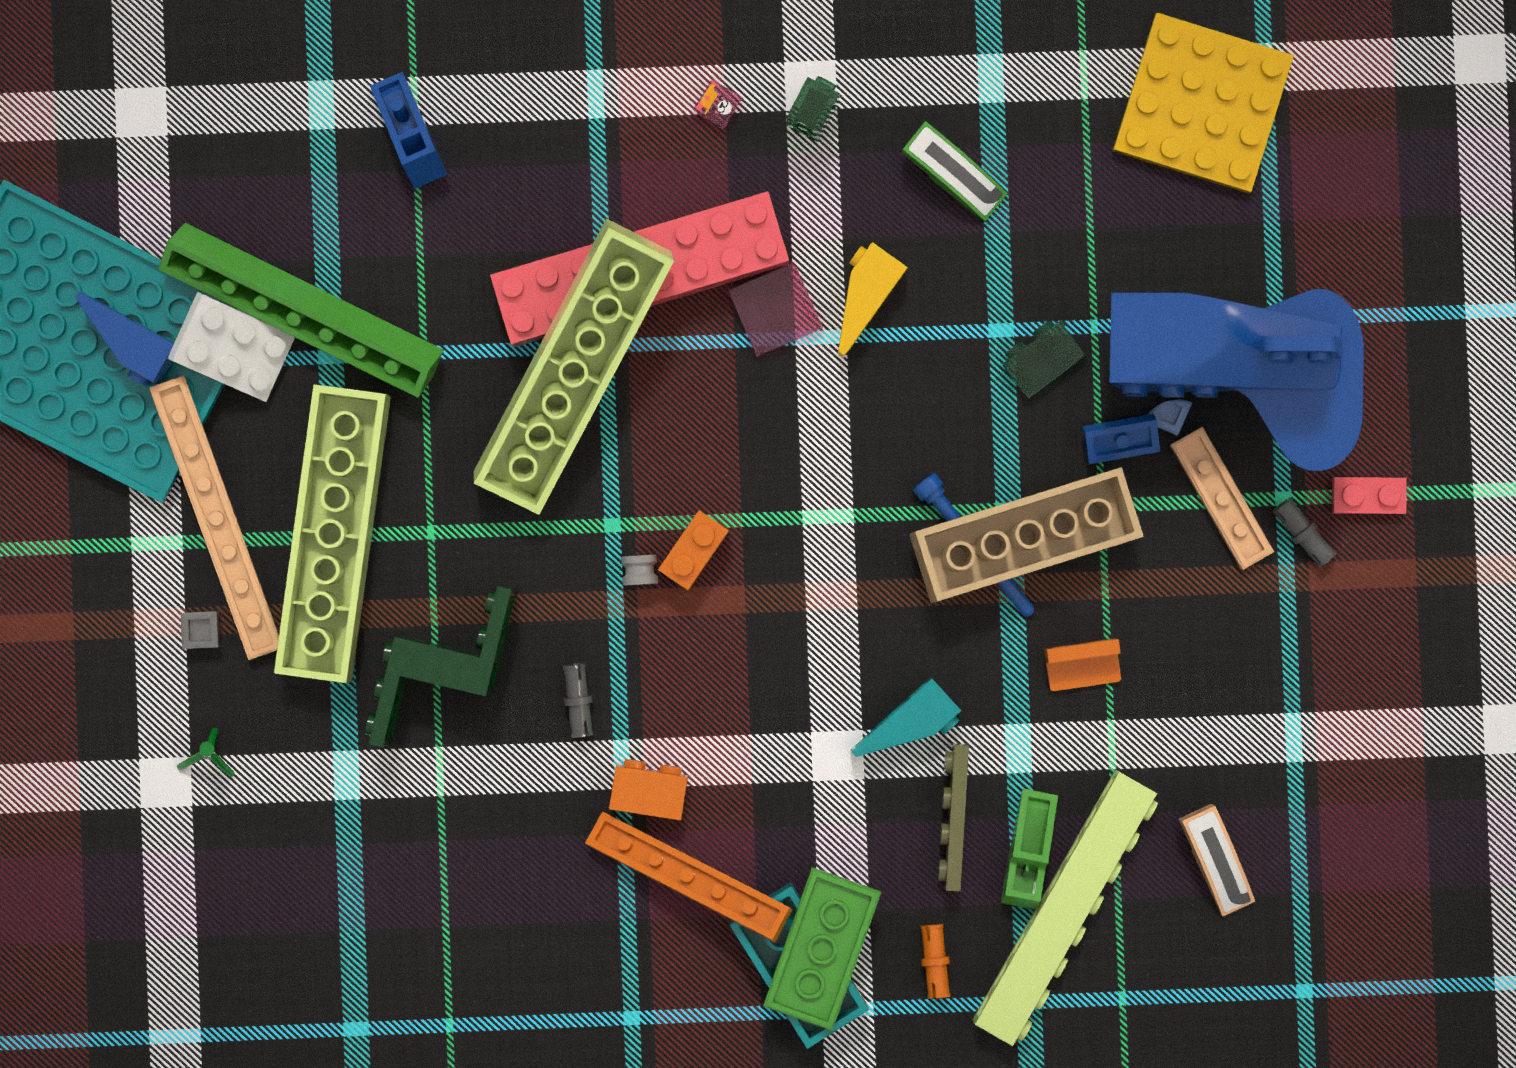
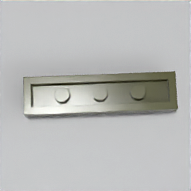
M952 743V751L945 752L944 773L951 774L950 788L943 787L942 809H948V824L941 823L940 845H946V859H939L938 881H944L946 891H961L969 746L967 744Z

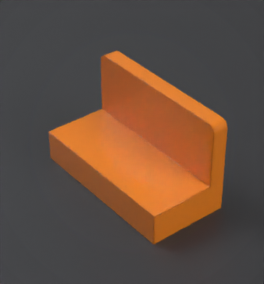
M1114 638L1044 649L1049 689L1051 691L1119 682L1121 680L1118 654L1121 653L1119 639Z

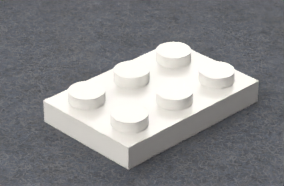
M197 292L167 359L266 402L295 337Z

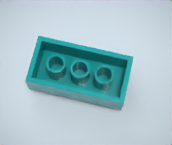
M791 882L769 895L770 898L792 909L775 943L730 920V927L768 987H770L801 899ZM851 978L833 1031L789 1015L786 1016L808 1049L867 1012L869 1007Z

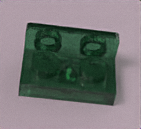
M1050 319L1033 332L1037 339L1027 346L1021 341L1005 353L1008 360L1002 366L1027 399L1086 356L1065 328L1066 324L1063 320L1054 324Z

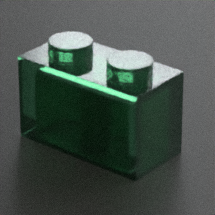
M817 76L815 80L807 77L787 115V127L819 142L839 103L840 93L834 91L836 85L820 76Z

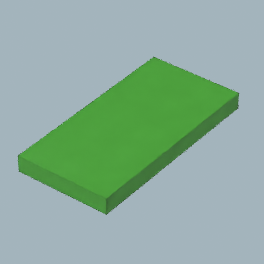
M812 867L763 1007L833 1031L881 891Z

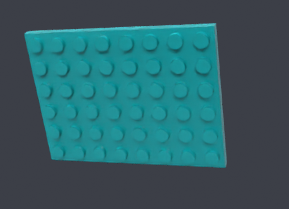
M3 179L0 185V421L164 503L180 471L149 387L158 384L149 381L148 385L144 386L127 376L130 369L119 363L75 297L78 291L173 343L176 341L197 292L236 310L239 309L158 270L161 259ZM173 361L161 383L185 376L202 425L204 426L225 384Z

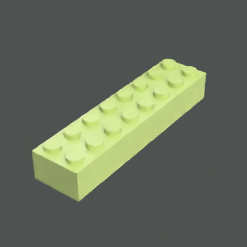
M606 218L474 470V484L538 515L540 514L673 265L672 251Z
M313 384L274 669L275 674L341 683L352 682L391 399L387 394Z

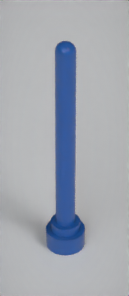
M935 472L912 489L921 501L925 500L928 505L932 503L946 521L961 517L943 495L945 492L941 486L943 482ZM1012 579L997 583L1023 616L1029 617L1034 613V606Z

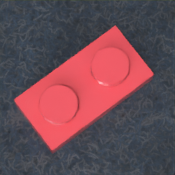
M1333 477L1332 514H1406V478Z

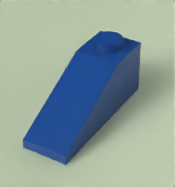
M403 71L371 85L370 88L401 164L414 189L448 175Z
M78 291L75 297L119 363L130 369L127 376L144 386H147L149 381L160 384L173 362L167 358L174 343Z

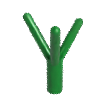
M217 728L211 729L208 741L200 745V752L177 765L178 770H183L203 758L211 759L229 777L235 775V772L216 754L214 744L218 734Z

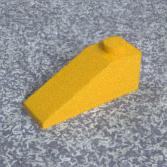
M873 242L868 249L861 246L849 262L854 268L850 274L838 355L842 358L845 357L908 268Z

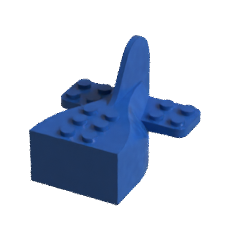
M1313 289L1266 308H1259L1190 293H1111L1109 383L1120 389L1122 394H1126L1127 397H1148V393L1159 392L1162 397H1184L1185 392H1193V395H1196L1195 397L1216 398L1218 397V391H1239L1254 404L1284 455L1298 467L1309 471L1331 469L1343 462L1354 449L1361 432L1363 419L1364 343L1361 327L1353 309L1338 294L1326 289Z

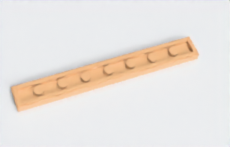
M181 376L149 387L248 660L276 651L279 633L186 378Z

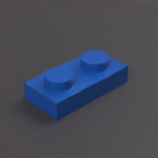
M1154 413L1083 426L1086 456L1089 464L1160 452L1157 419Z

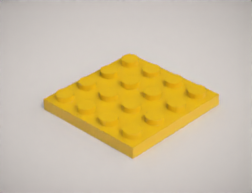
M1156 13L1113 152L1250 194L1294 55Z

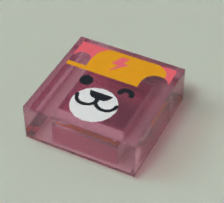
M711 79L693 111L724 130L743 97Z

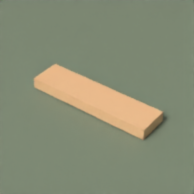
M1203 427L1171 444L1170 447L1240 569L1244 570L1272 554L1274 551Z

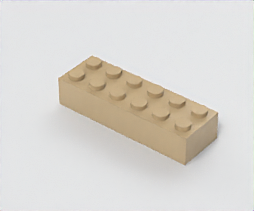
M1122 467L909 534L931 603L1144 537Z

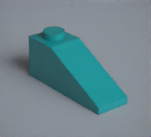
M929 678L850 750L858 757L930 737L939 731L945 735L960 721L956 715L961 710L932 678Z

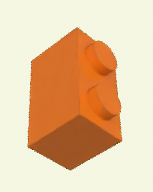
M699 510L658 570L686 590H689L729 530Z
M625 759L624 765H616L609 809L681 820L688 775L681 774V767L661 764L660 771L645 768L646 762Z

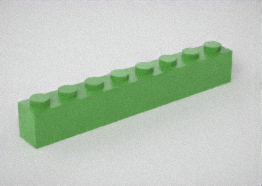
M184 223L167 241L158 270L416 397L421 395L432 380L444 351L443 349L187 223Z

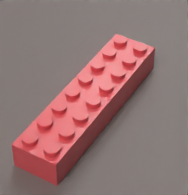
M768 191L634 231V233L672 251L674 263L651 306L789 265V258ZM593 244L490 275L508 337L514 348L544 338Z

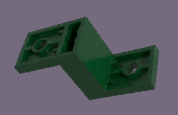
M497 586L496 592H489L485 613L490 614L488 626L480 628L476 648L482 649L481 654L406 636L394 637L393 642H387L382 663L387 664L385 677L378 678L374 691V699L379 700L377 711L374 714L370 713L365 729V735H370V745L383 748L392 743L407 678L485 697L492 694L517 589Z

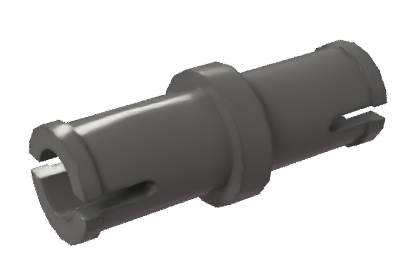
M1291 497L1284 500L1273 510V513L1277 515L1293 535L1291 537L1292 541L1295 544L1300 543L1317 567L1323 566L1336 555L1335 550L1329 546L1316 530L1318 525L1313 520L1309 521Z
M586 663L563 665L567 697L563 699L564 706H568L571 738L586 737V735L592 736L594 731L592 729L589 703L593 702L592 695H588Z

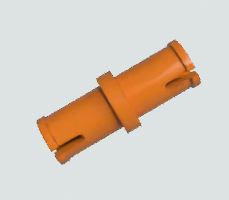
M943 924L920 926L924 951L921 966H925L927 999L951 997L947 973V964H950V957L945 954Z

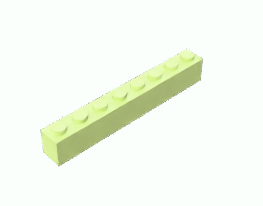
M1114 771L1044 893L1039 906L1032 914L972 1019L975 1025L1011 1046L1014 1045L1017 1039L1022 1041L1032 1025V1022L1028 1020L1035 1007L1039 1010L1042 1008L1050 993V990L1046 989L1053 976L1058 978L1068 962V959L1064 956L1070 945L1076 947L1082 939L1086 930L1082 924L1089 913L1094 915L1104 899V896L1100 895L1106 882L1112 884L1118 876L1122 867L1118 861L1125 850L1130 852L1140 836L1136 830L1142 819L1148 821L1154 813L1158 804L1154 800L1157 793L1121 772Z

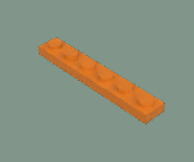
M604 812L601 813L585 842L587 846L774 943L792 912L790 907Z

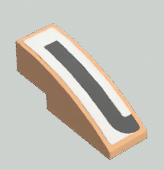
M1209 804L1179 818L1180 824L1192 847L1191 851L1221 916L1223 917L1255 902L1241 863L1216 806Z

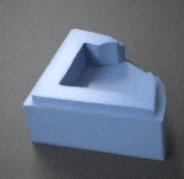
M1181 399L1169 400L1157 405L1148 414L1154 413L1158 428L1177 436L1192 402Z

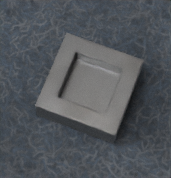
M219 611L180 613L182 649L221 647Z

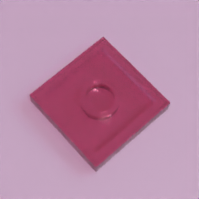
M794 262L728 290L757 357L823 329Z

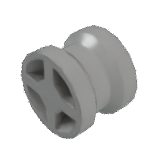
M657 555L621 557V564L625 567L626 573L622 578L623 586L658 584V576L654 573Z

